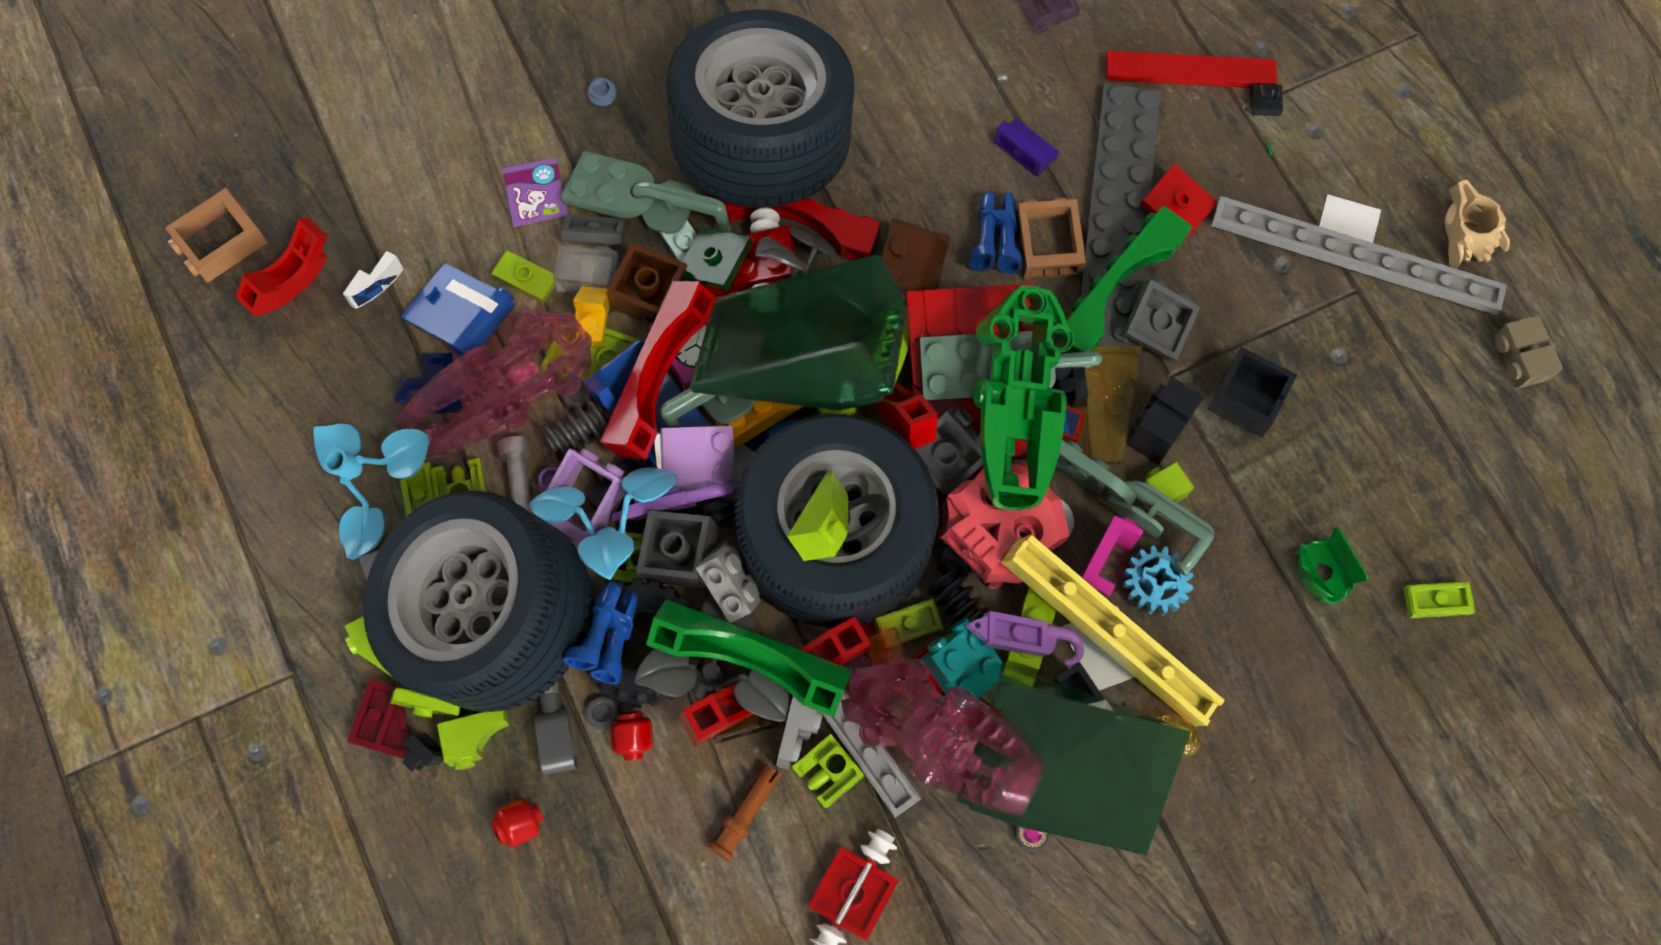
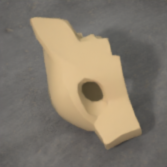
M1462 180L1451 187L1449 191L1453 203L1448 209L1444 221L1449 239L1448 255L1450 267L1458 269L1462 260L1470 262L1472 255L1478 262L1483 260L1488 262L1491 260V254L1495 251L1494 248L1499 246L1504 252L1508 251L1510 239L1504 230L1506 218L1500 210L1501 206L1494 200L1479 194L1468 180ZM1476 204L1482 206L1483 211L1480 208H1478Z

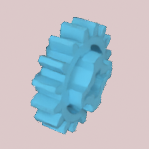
M1151 546L1148 554L1141 549L1137 553V558L1132 557L1128 562L1131 568H1126L1123 573L1125 577L1130 578L1125 581L1123 588L1132 590L1127 598L1129 600L1134 598L1139 600L1136 606L1137 609L1142 608L1143 605L1148 606V614L1150 615L1156 608L1159 609L1161 616L1165 615L1168 612V606L1173 612L1177 611L1180 607L1179 602L1184 604L1189 599L1185 593H1190L1193 589V585L1187 583L1193 577V573L1188 572V576L1182 575L1174 564V561L1178 560L1180 553L1176 552L1173 556H1170L1166 546L1160 553L1157 552L1155 546ZM1155 562V565L1151 568H1141L1146 563ZM1154 576L1160 577L1159 582L1163 583L1161 586L1157 585V579ZM1164 593H1175L1174 596L1161 600Z

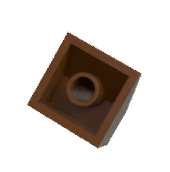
M632 242L606 292L610 308L637 319L656 318L672 282L681 280L687 264Z

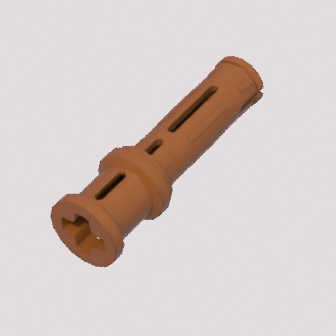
M763 764L762 769L732 815H727V817L723 818V826L712 842L708 841L706 847L731 863L733 859L732 853L742 838H747L749 835L747 827L782 775L771 766Z

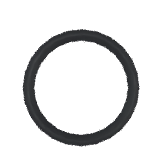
M868 494L848 503V512L863 503L876 500L881 502L882 508L877 516L867 525L847 534L844 542L855 540L867 534L883 520L889 505L886 497L880 494Z

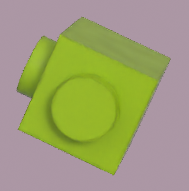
M1177 462L1164 470L1157 467L1144 476L1146 479L1144 483L1149 484L1176 503L1188 497L1194 489V486Z

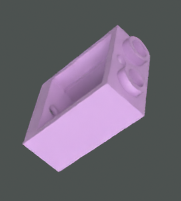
M569 448L547 490L556 487H572L584 465L612 481L590 522L596 533H598L600 529L609 525L612 519L611 514L616 512L626 494V491L622 488V481L625 478L622 475L625 471L609 462L606 466L598 462L600 456L586 448H583L581 452ZM572 518L559 523H550L578 543L591 536L585 526Z

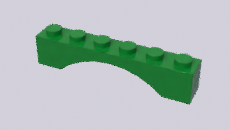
M1162 206L1156 214L1151 212L1141 225L1144 228L1139 235L1136 233L1131 235L1124 245V248H1126L1125 252L1121 256L1117 253L1107 265L1109 271L1103 277L1099 274L1089 287V290H1091L1090 294L1086 298L1081 296L1073 305L1071 311L1074 313L1068 320L1066 319L1067 325L1074 334V342L1069 350L1075 352H1082L1086 349L1094 351L1098 347L1105 333L1104 314L1106 302L1113 290L1127 276L1138 269L1156 262L1169 260L1186 240L1192 228L1191 224L1165 206Z
M668 599L664 601L655 615L646 645L676 657L712 658L755 670L782 686L802 705L835 717L852 672L851 669Z

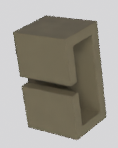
M1540 315L1507 323L1494 335L1496 348L1502 353L1507 364L1508 375L1514 380L1517 389L1549 381L1564 369L1553 344L1541 348L1538 346V344L1550 340Z

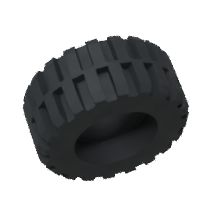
M642 578L632 579L633 584L625 585L623 581L618 582L621 585V593L614 609L616 610L622 595L626 591L632 590L638 594L634 618L640 616L655 617L666 599L693 609L691 602L686 596L682 597L678 589L671 585L665 587L659 580L651 579L650 583H644ZM592 611V614L590 615L591 621L589 622V625H590V626H589V628L587 629L588 632H589V630H590V627H591V624H592V620H593V611ZM610 633L605 634L600 657L607 646ZM689 656V665H696L697 671L701 666V657ZM622 667L623 673L618 684H608L596 680L591 676V670H586L592 682L605 696L612 697L613 701L622 705L626 702L630 703L632 707L642 708V704H650L651 707L661 705V700L668 698L671 701L676 698L635 684L637 671Z

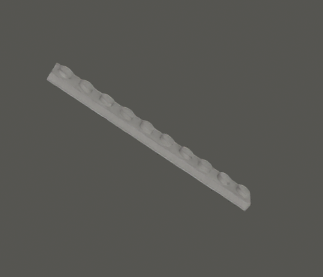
M1220 196L1211 223L1213 227L1497 315L1502 310L1507 288L1506 284L1227 197Z

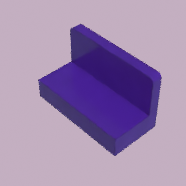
M1015 119L1010 125L1003 121L996 129L994 144L1036 177L1058 157V150L1019 119Z

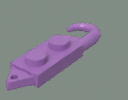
M718 484L687 492L683 491L682 488H673L664 494L663 497L651 502L640 503L634 499L635 504L629 505L627 520L638 521L646 519L648 510L674 512L694 507L697 502L731 495L734 493V487L729 484ZM622 511L611 514L613 522L621 520Z
M989 611L984 614V617L966 624V628L980 638L985 647L1041 657L1049 655L1054 650L1057 639L1070 642L1074 647V656L1071 659L1064 660L1063 664L1065 666H1074L1083 658V642L1080 636L1069 628Z

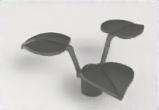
M793 225L790 227L789 232L792 236L811 246V253L806 264L795 256L791 249L771 238L765 237L759 241L756 247V257H770L793 267L789 284L785 290L786 292L780 301V305L792 314L800 315L807 303L813 305L816 298L826 290L831 289L836 294L862 308L874 320L875 311L870 303L871 301L859 290L840 281L835 283L828 281L812 294L811 290L813 287L804 281L818 250L826 255H833L834 247L825 239L811 234L803 228ZM798 269L802 270L800 277L796 279Z
M711 596L707 599L701 612L728 622L714 597ZM753 611L730 624L752 631L755 621ZM654 649L643 660L635 677V684L648 687L660 694L680 697L692 690L693 694L701 699L738 683L734 688V696L744 709L772 721L785 722L788 718L789 694L786 689L755 670H752L748 677L740 674L721 682L723 675L721 669L716 665L717 659H711L710 663L703 664L697 671L696 665H689V657H676Z

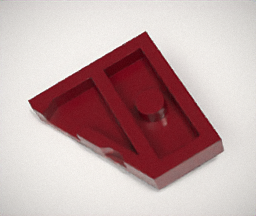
M373 679L369 680L347 739L348 743L400 759L406 758L410 750L404 745L409 739L405 707L390 703L392 692L399 687Z

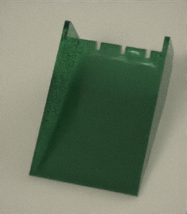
M872 255L718 297L709 317L690 389L693 393L839 411L883 401V397L892 394L894 390L908 310L906 305L900 304L905 302V297L879 255Z
M1000 664L998 671L999 681L990 704L1002 709V712L987 711L979 736L991 741V744L976 743L968 768L980 773V775L977 777L972 774H965L964 780L959 782L956 801L969 805L968 809L1017 827L1147 855L1191 731L1005 664Z

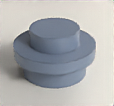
M606 78L593 80L587 92L589 100L597 106L611 104L617 94L615 85Z

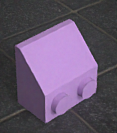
M733 426L660 428L661 469L673 472L678 476L677 482L671 489L682 488L683 491H691L718 484H729L735 489Z

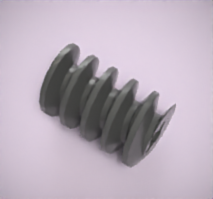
M591 401L587 402V412H584L580 407L575 408L576 418L569 413L564 414L565 424L557 418L554 419L553 430L546 424L542 425L543 434L557 460V452L560 451L565 456L569 445L576 451L580 450L579 440L590 445V434H593L599 440L602 438L601 429H606L609 422L599 405L596 407Z

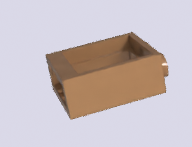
M224 188L165 227L172 237L168 240V243L178 255L184 253L188 259L184 261V264L195 277L201 274L207 283L268 243L227 188ZM226 212H229L243 232L199 260L184 240Z
M1056 198L1052 201L1040 202L1031 199L1018 203L1016 210L1018 220L1017 237L1019 251L1023 257V280L1081 276L1086 265L1077 199ZM1068 217L1073 253L1033 256L1028 220Z

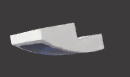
M386 251L370 275L362 270L358 271L343 292L351 307L356 309L365 305L385 291L403 271L397 256Z

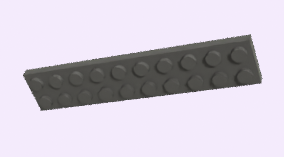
M1104 83L1084 249L1086 265L1081 276L1079 298L1081 296L1086 298L1091 292L1089 287L1099 274L1104 277L1109 271L1107 265L1117 253L1121 256L1125 252L1126 248H1124V245L1133 233L1139 235L1144 229L1141 225L1149 213L1139 203L1151 191L1161 91ZM1143 268L1127 276L1107 299L1104 314L1105 333L1095 350L1129 355L1134 354L1136 342L1122 335V332L1132 312L1129 306L1140 282H1142Z

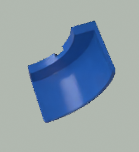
M638 339L584 381V384L604 412L607 411L611 416L644 346L645 341L642 339ZM667 373L660 387L656 404L657 434H660V428H667L660 414L661 406L666 401L682 393ZM696 408L678 418L681 427H713ZM654 442L645 460L651 468H657Z

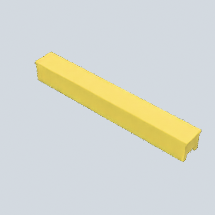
M1033 535L1018 538L1001 560L1004 566L1193 727L1207 726L1210 723L1209 717L1217 706H1221L1225 701L1222 697Z

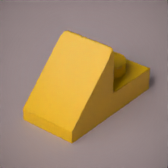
M581 286L573 299L576 313L571 340L574 344L603 347L610 306L606 294L608 289Z

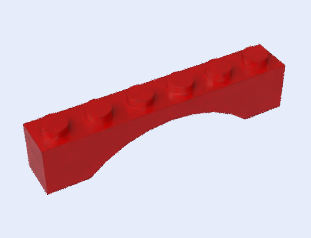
M704 193L703 195L706 197L717 199L714 196L709 195L708 193ZM809 198L788 205L768 207L775 210L780 218L793 220L808 226L822 235L834 247L841 258L869 266L880 236L881 223L876 222L873 218L869 216H856L839 207L830 208L820 205L816 200ZM719 200L725 204L729 223L750 218L755 210L761 208L739 206ZM703 213V215L715 218L712 215Z
M673 281L600 440V443L619 457L646 460L658 433L656 404L664 376L682 347L696 332L706 325L717 300L700 282Z
M840 300L816 309V336L829 349L831 356L888 427L906 439L908 444L910 443L915 449L936 441L938 413L922 394L906 390L897 382L894 388L888 391L865 376L867 339L858 318L845 302Z
M854 616L828 630L798 650L841 666L863 654L872 644ZM738 683L713 693L682 710L679 719L694 746L705 742L753 715V713L744 709L734 696V688Z

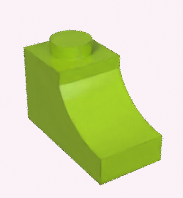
M505 710L482 712L437 724L444 763L450 767L455 766V770H463L475 766V761L483 759L482 752L490 737L502 728L510 726L508 713Z

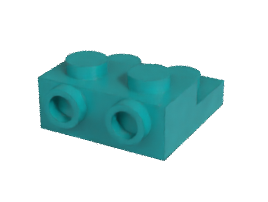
M964 617L951 626L953 632L946 638L940 637L933 641L927 647L929 652L920 658L957 712L967 709L1009 672L994 649L983 646V641L966 628V624L979 618L968 620L967 617Z

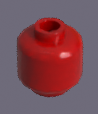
M642 711L616 714L617 719L613 720L609 725L612 751L616 754H623L625 761L642 759L643 752L649 751L654 745L651 719L643 716Z
M518 798L496 808L494 818L490 820L499 844L505 843L508 847L512 848L536 838L539 834V823L543 822V817L536 803L530 805L525 798Z

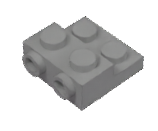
M728 540L718 544L696 567V570L729 623L752 613L760 603L758 585L752 576L747 573L739 552L730 545Z
M794 696L776 767L787 770L789 769L790 762L797 763L803 740L809 741L811 733H818L823 716L822 712L802 705Z

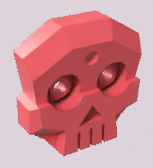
M1011 463V473L1018 476L1019 486L1029 488L1028 467ZM983 468L974 480H964L946 497L941 505L943 523L939 531V539H943V543L949 545L983 579L984 585L990 583L987 588L997 589L1003 582L1015 584L1023 582L1001 563V560L1014 543L1021 537L1019 532H1023L1027 536L1033 535L1050 551L1063 544L1070 534L1061 499L1049 487L1042 503L1030 509L1011 511L1001 509L995 505H989L986 499L990 498L983 489V485L987 484Z

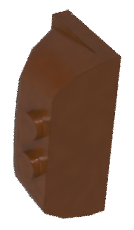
M895 218L891 220L870 302L874 308L875 315L889 300L907 311V291L938 289L950 241L949 235L932 232L916 224ZM869 314L866 332L873 334L875 318L872 320Z

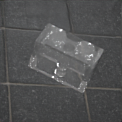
M574 244L567 247L558 246L553 278L557 291L578 293L581 286L608 289L621 265L619 253L608 247L588 249Z

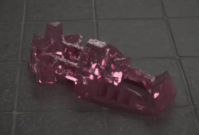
M525 312L521 314L515 322L516 333L508 338L509 346L494 356L487 346H477L449 364L421 388L396 418L399 430L417 429L429 436V446L425 460L474 445L501 429L504 431L518 429L528 420L529 416L526 409L529 408V403L551 388L564 397L575 395L581 387L580 377L587 378L592 363L590 350L592 345L591 335L578 322L575 315L569 312H544L539 314ZM538 325L536 332L528 335L530 328ZM576 332H579L578 339L572 343H569L575 338H577ZM556 340L563 355L547 364L545 373L538 377L536 373L540 370L531 356ZM564 374H568L567 381L558 385L559 378ZM459 398L466 408L455 414L453 420L442 426H438L437 423L425 426L419 420Z
M896 657L890 662L855 670L856 673L853 674L849 683L851 698L841 700L846 720L860 725L859 736L866 746L894 747L899 745L903 748L906 755L915 761L911 772L921 782L928 785H941L959 797L981 807L1023 817L1046 765L1025 738L1006 719L964 688L958 686L949 687L945 697L936 692V686L928 681V665L918 658ZM894 689L914 702H908L906 708L902 707L900 711L901 719L905 722L903 727L900 724V719L885 710ZM977 741H980L1015 761V763L1009 765L1007 770L999 767L998 771H995L983 764L982 758L972 752ZM977 771L982 775L986 776L987 778L991 779L992 783L989 784L988 782L977 776L975 772Z

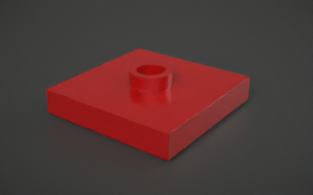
M1175 163L1139 205L1149 214L1151 212L1156 214L1162 206H1165L1191 224L1192 228L1186 238L1187 240L1218 202Z

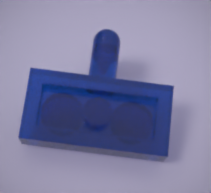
M452 353L422 354L419 360L423 378L404 379L394 396L395 400L398 403H404L412 390H425L429 414L460 413L463 406Z

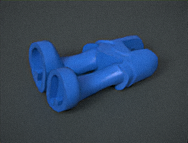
M986 191L982 195L978 212V219L981 223L980 240L978 245L968 255V267L979 272L990 270L995 262L996 232L1000 235V247L997 258L998 270L1006 274L1018 273L1023 269V257L1015 245L1014 234L1018 232V220L1014 196L1012 193H1005L1002 205L1003 210H994V192Z
M609 581L602 587L592 610L593 620L586 639L581 645L569 647L565 651L562 660L565 664L575 669L591 670L590 674L593 678L608 684H618L621 680L623 673L621 655L624 640H628L631 636L633 618L638 601V594L628 590L620 598L615 610L614 608L621 593V585L614 581ZM610 633L607 646L600 657L605 634Z

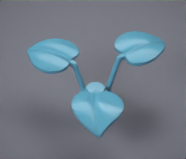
M335 424L313 427L315 450L322 468L330 474L341 477L340 483L346 485L362 504V507L354 506L347 510L340 520L339 537L348 559H357L372 551L381 541L386 529L384 512L379 508L369 509V502L350 480L361 474L363 463L387 464L388 474L396 479L403 480L414 476L421 469L429 446V436L420 430L402 429L390 434L382 443L381 449L385 458L374 459L360 455L356 456L361 448V436L359 431L352 425Z
M650 467L640 468L629 473L622 481V488L628 493L624 497L619 531H616L613 527H605L596 533L584 510L579 507L584 503L585 496L580 490L573 487H556L544 491L536 496L528 506L533 514L548 523L566 521L573 516L574 512L577 513L591 535L583 539L579 544V557L594 572L610 580L618 567L629 558L634 550L633 540L625 534L631 499L634 498L640 503L656 500L675 485L678 476L667 470Z

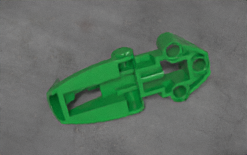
M1020 285L977 325L976 337L978 341L984 346H993L990 379L981 378L973 390L974 404L977 408L981 409V449L987 482L986 485H983V489L996 507L1011 511L1036 507L1042 503L1050 485L1061 449L1067 402L1063 390L1050 388L1051 368L1059 363L1060 353L1068 351L1074 342V334L1067 325L1065 315L1053 292L1038 287ZM1026 297H1027V298L1029 299V301H1030V307H1029V308H1027V306H1026V304H1025V298H1026ZM1019 321L1023 322L1022 326L1033 328L1031 351L1010 350V342L1018 335ZM994 324L999 329L998 337H996L993 332ZM1052 334H1053V335L1055 336V338H1056V344H1055V345H1054V344L1052 343V341H1051V336H1052ZM1027 440L1029 488L1020 487L1018 476L1011 473V457L1015 455V441Z

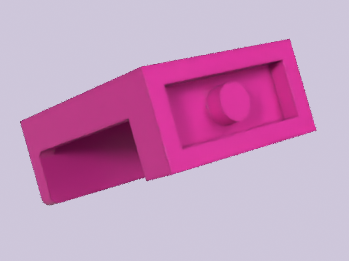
M1114 516L1101 537L1081 577L1106 599L1110 597L1115 585L1098 575L1113 546L1129 553L1141 537L1143 530L1138 528L1137 523L1129 518Z

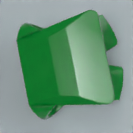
M1339 526L1334 528L1330 539L1313 540L1306 544L1302 542L1296 552L1295 563L1300 583L1321 603L1334 604L1340 602L1352 593L1356 583L1369 580L1368 574ZM1325 564L1331 569L1332 576L1329 580L1322 581L1315 570L1317 565Z

